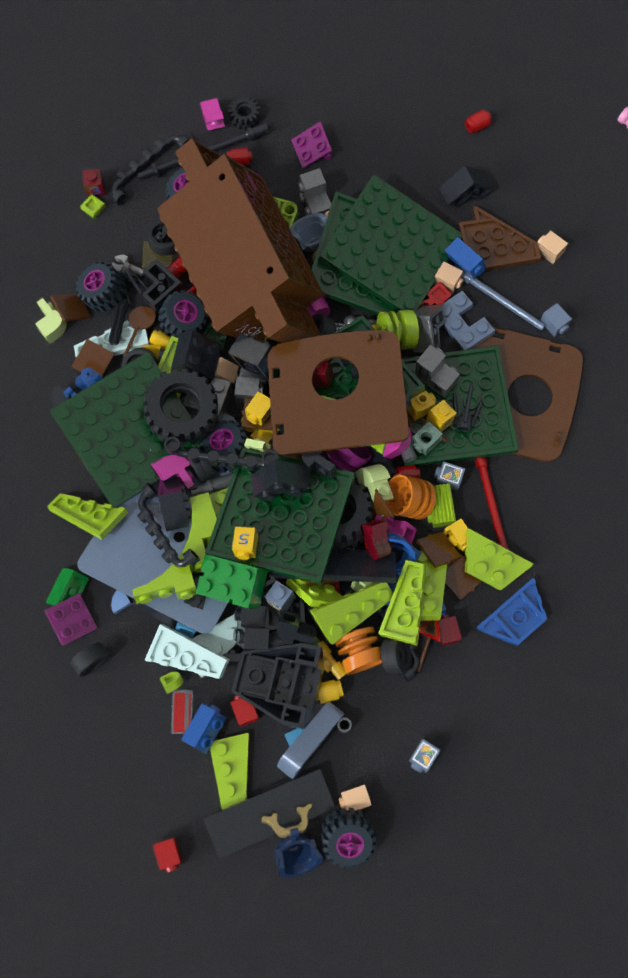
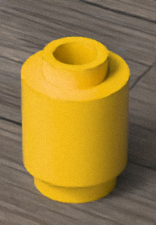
M340 680L322 682L317 701L320 700V703L323 704L328 701L338 700L339 697L344 696Z

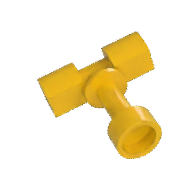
M324 641L317 644L316 646L323 648L324 670L327 673L331 671L335 678L340 680L346 675L344 667L340 662L335 661L330 654L332 651Z

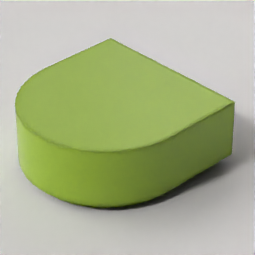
M170 672L160 677L167 694L178 689L183 683L179 672Z

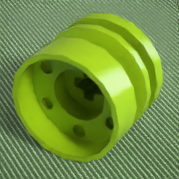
M399 310L397 314L394 311L380 312L378 314L376 330H389L393 332L399 339L401 350L416 348L419 339V326L417 316L413 310Z

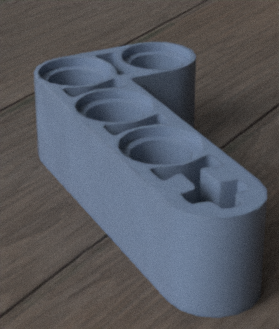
M328 701L283 754L277 767L293 780L345 713Z

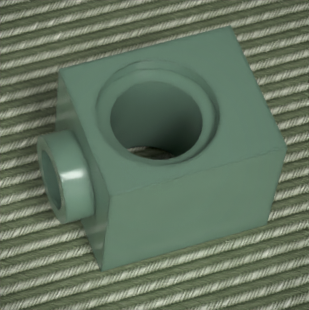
M431 422L426 423L413 436L412 444L414 449L426 456L442 441L443 433ZM423 437H428L431 441L425 443L421 439Z

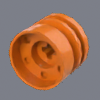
M397 475L389 480L388 483L394 498L385 501L393 515L420 520L431 514L436 502V491L429 481L404 475Z
M374 627L350 631L335 642L336 647H343L338 651L339 655L349 654V657L342 661L347 675L367 670L382 663L381 647H371V645L378 641L377 636L370 637L376 633Z

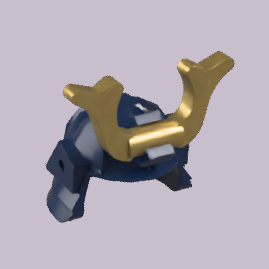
M308 804L304 808L297 807L296 812L300 815L301 822L298 825L286 826L287 828L279 826L276 813L271 817H262V823L270 825L275 833L283 838L279 842L277 849H274L279 869L278 875L282 878H294L304 875L322 863L323 856L317 850L315 840L308 839L302 834L307 829V815L312 808V804Z

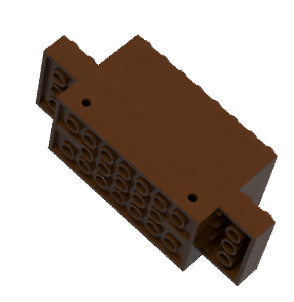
M191 138L176 151L179 158L178 163L185 170V177L189 183L157 209L160 213V220L167 228L168 236L175 244L174 249L180 255L181 263L188 271L189 279L197 289V296L202 300L205 306L204 310L212 320V327L217 332L235 338L239 334L245 336L249 334L259 341L267 337L282 343L321 336L307 307L324 296V293L263 177L226 154L221 156Z

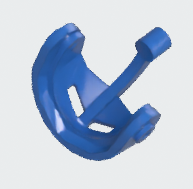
M85 368L81 371V375L75 379V385L83 391L103 379V377L93 369ZM70 387L63 392L67 398L77 394Z
M388 533V541L392 542L393 548L404 551L401 560L396 563V575H400L405 561L416 562L421 556V552L399 534Z

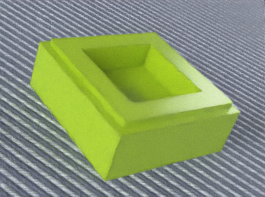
M91 194L80 207L81 210L95 219L106 205Z

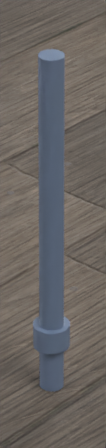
M463 271L462 278L464 282L472 284L542 331L545 327L544 323L478 279L471 278Z

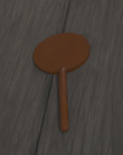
M147 306L137 307L129 314V323L135 330L123 354L124 357L129 352L138 330L147 329L154 324L156 315L151 308Z

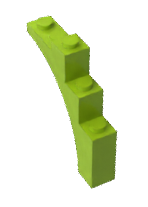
M209 492L190 497L192 526L187 543L178 557L180 560L184 559L183 554L190 548L199 556L200 561L194 566L189 564L183 568L176 567L173 564L162 575L151 582L132 589L137 604H147L152 599L159 597L167 598L173 593H176L178 600L190 599L193 595H196V587L191 573L201 572L206 551L204 546L208 545L217 521Z

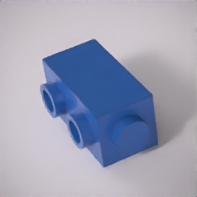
M458 237L445 250L448 257L471 278L474 279L483 273L486 267L483 258Z
M201 704L181 740L207 754L226 720V717L220 714L221 709L212 704L210 707Z

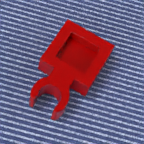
M438 282L426 294L428 299L423 300L419 307L423 305H442L452 294L441 282Z

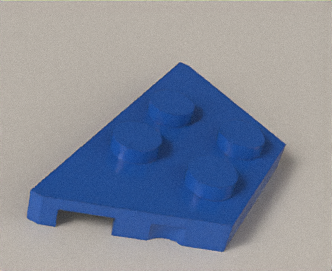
M532 578L478 625L477 629L515 646H518L547 620L545 610L542 607L541 597L535 585V579Z

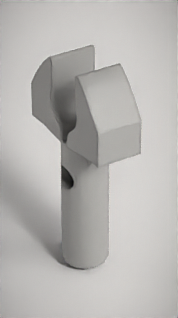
M115 256L116 261L123 263L117 265L112 262L113 267L119 274L122 270L131 268L135 274L144 276V269L129 264L128 256Z

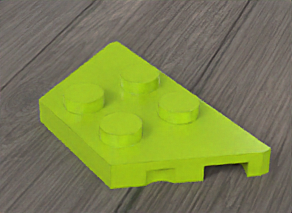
M466 529L465 572L497 590H502L532 567L533 563L473 530Z
M287 579L285 583L311 607L320 608L328 602L343 598L329 584L308 585L306 581L300 579Z

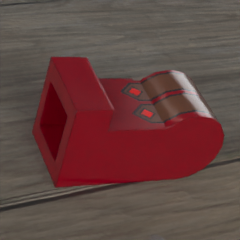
M376 519L362 524L370 556L377 560L390 555L391 547L386 532L389 529L387 521Z

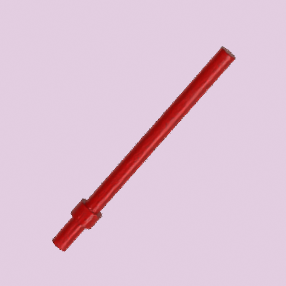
M484 457L476 458V467L480 471L498 543L508 550L487 471V460Z

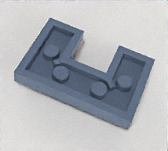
M463 291L442 304L445 316V324L442 326L462 350L472 349L495 334L494 328L485 317L470 327L461 318L462 314L473 308V303Z

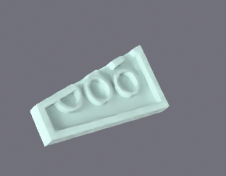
M128 320L125 321L117 346L109 344L108 339L111 329L104 331L103 335L99 337L94 336L89 338V340L98 345L102 344L105 349L114 353L113 356L124 354L135 328L130 325ZM146 329L138 330L129 352L135 348H141L143 344H149ZM85 341L74 346L76 357Z
M234 614L216 624L211 632L201 633L192 640L222 656L223 654H228V651L237 645L236 641L233 640V631L237 629V621L234 619Z
M164 624L159 625L145 658V661L156 662L161 665L193 671L197 674L218 679L223 677L230 660Z

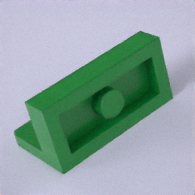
M63 568L46 603L55 606L79 593L81 595L89 578L75 570Z

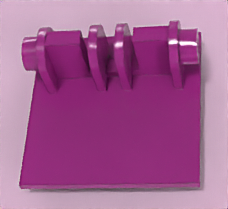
M321 122L291 139L302 168H305L321 157L325 160L331 158L332 148Z
M80 593L44 610L62 646L97 629Z

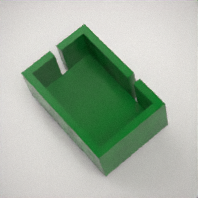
M205 554L201 572H204V576L199 577L196 594L249 609H259L268 571L264 568Z

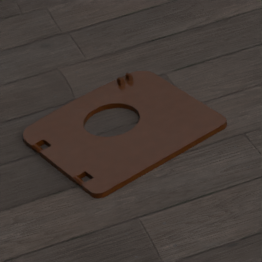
M493 327L495 333L504 335V339L496 338L492 335L472 349L499 346L507 393L510 385L515 380L525 376H532L544 381L552 394L550 407L544 413L537 416L522 415L510 404L519 449L518 453L511 454L542 462L555 461L563 450L574 414L582 372V354L571 345L559 344L550 340ZM550 346L560 348V352L549 351Z
M373 330L322 335L277 344L270 350L268 354L271 422L273 449L277 455L287 456L403 442L408 439L409 426L400 342L393 332L389 330ZM333 358L350 361L359 373V381L355 390L349 396L339 400L323 398L313 387V375L318 366ZM280 369V378H274L273 370ZM284 425L283 435H278L277 426Z

